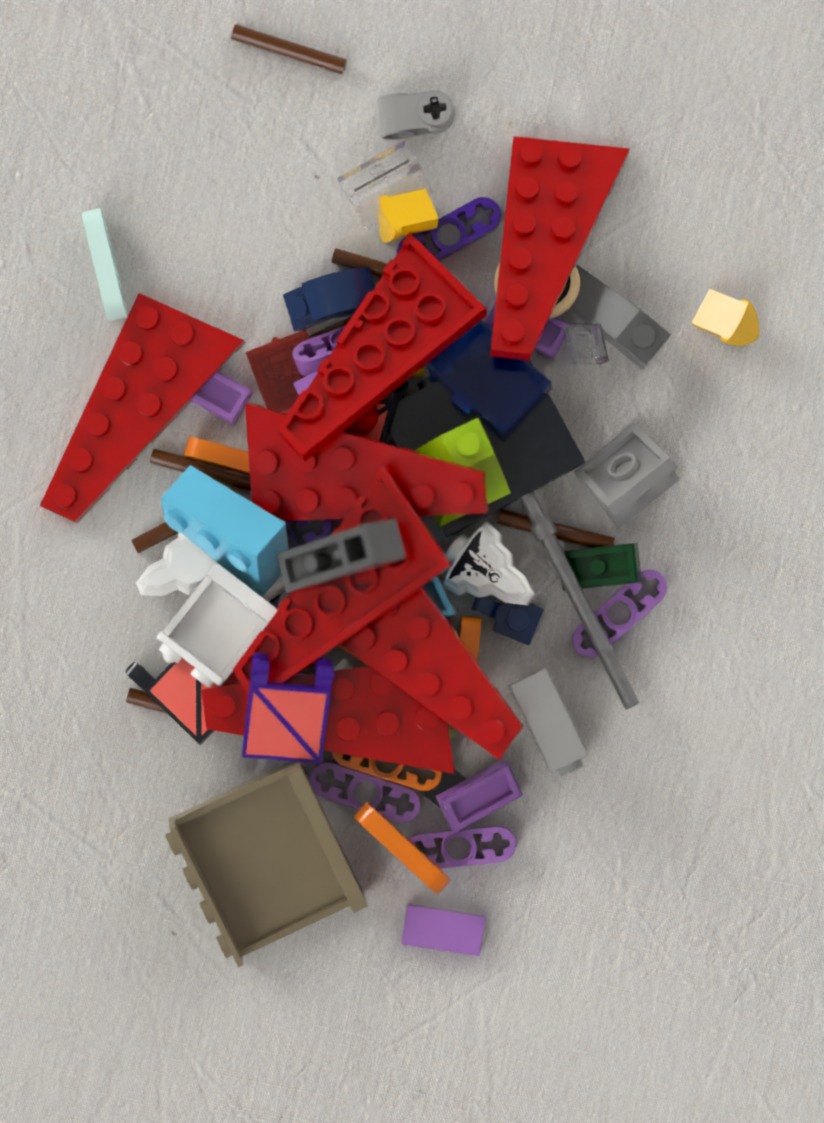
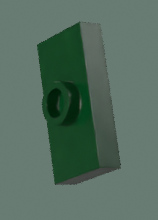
M638 543L564 551L582 589L642 582Z

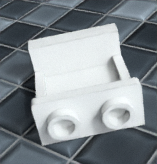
M214 562L202 582L167 627L156 637L163 642L159 650L177 664L182 658L195 667L190 674L208 688L213 683L222 687L232 674L234 666L259 632L263 631L277 612V609L217 562Z

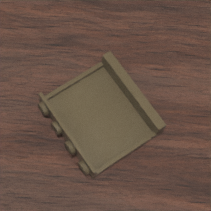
M290 761L169 818L171 832L165 834L169 846L175 856L182 854L187 864V867L183 868L186 880L192 890L199 888L204 898V901L200 902L203 914L209 924L216 922L221 932V935L217 936L220 948L226 958L233 956L238 967L244 965L242 956L350 906L353 913L368 907L364 892L301 762Z

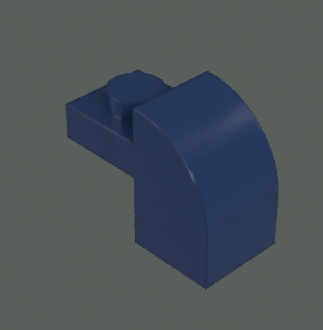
M369 267L353 268L323 275L301 283V287L283 294L293 330L296 332L306 330L333 318L353 316L367 293L374 290L375 285Z

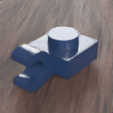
M476 597L471 607V610L496 619L492 631L528 646L544 609L530 603L528 606L505 602L500 604L486 597Z

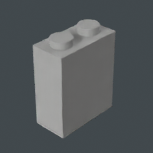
M541 669L508 685L548 770L551 773L558 770L559 774L564 776L581 768L583 764L580 759L588 756L547 669Z

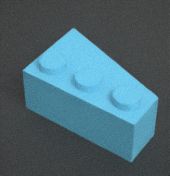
M191 465L161 497L165 522L173 530L181 532L259 596L263 597L282 575L276 555L288 550L286 523Z

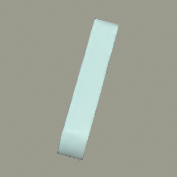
M102 208L82 212L85 232L108 322L128 318L127 306Z

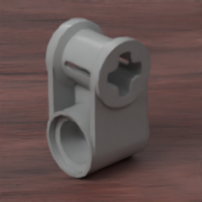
M441 91L412 94L398 93L385 95L377 99L382 139L397 140L415 135L440 133L446 131L454 120L451 100ZM439 104L442 110L440 112V119L437 120L433 119L431 113H429L432 111V105Z

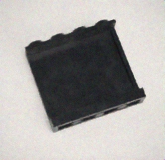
M491 343L486 346L489 353L474 360L471 354L452 364L451 367L454 370L452 373L442 378L436 373L420 381L417 384L419 390L407 397L404 395L397 404L390 430V435L397 447L415 450L446 432L476 418L479 419L496 455L511 494L488 504V512L466 514L441 526L440 528L446 539L519 500L520 497L532 491L534 492L573 471L586 462L531 360L490 356Z

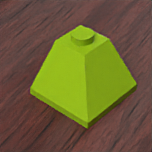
M478 418L446 432L414 450V452L437 459L441 458L485 471L488 504L511 494L496 455ZM466 514L434 515L438 526L441 527Z

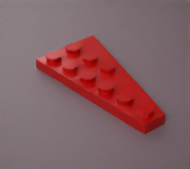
M513 136L490 356L521 360L531 359L549 322L550 315L558 299L561 297L566 282L573 268H575L599 218L603 205L629 156L630 148Z
M410 232L402 241V248L394 260L390 259L384 268V275L374 290L367 293L337 338V345L329 357L324 358L317 368L318 373L307 390H302L277 428L282 440L303 462H306L487 316L486 307Z
M138 293L40 506L78 523L110 489L109 487L126 469L132 466L140 453L159 437L188 406L196 393L210 378L213 379V376L222 369L223 364L235 352H238L246 342L230 333Z
M250 402L245 403L252 503L282 521L345 519L352 510L353 504L366 491L382 465L388 469L419 516L481 514L488 512L485 471L441 458L437 459L416 453L414 450L392 446L345 430L306 462H303L282 440L277 431L278 426L287 413L276 412Z
M382 465L374 476V480L363 495L358 497L352 506V510L338 529H335L331 535L367 523L396 519L406 559L293 591L288 597H285L263 631L259 632L232 669L248 694L252 655L254 653L267 654L269 657L270 667L267 682L285 684L453 566L385 466Z
M421 587L340 644L498 760L502 759L524 727L498 689L493 686L482 671L472 653H469L461 642L456 631L424 587Z
M370 666L334 671L324 751L455 774L448 723ZM315 673L295 676L285 684L314 686ZM236 684L201 689L206 729L244 736L249 694L243 685Z

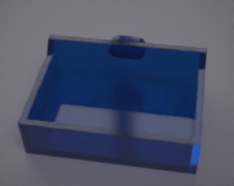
M480 320L427 363L426 366L428 373L453 394L450 399L466 414L472 411L499 437L505 440L552 390V382L527 360L490 356L493 330Z

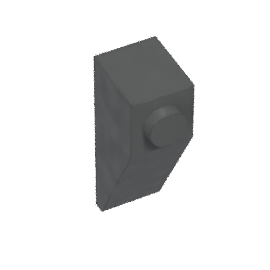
M577 265L580 276V290L569 310L643 370L671 334L637 306Z
M396 519L363 524L276 554L286 593L406 559Z

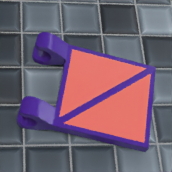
M254 653L251 663L242 757L321 764L330 692L334 677L332 660L320 658L316 661L314 686L267 682L270 667L268 655Z

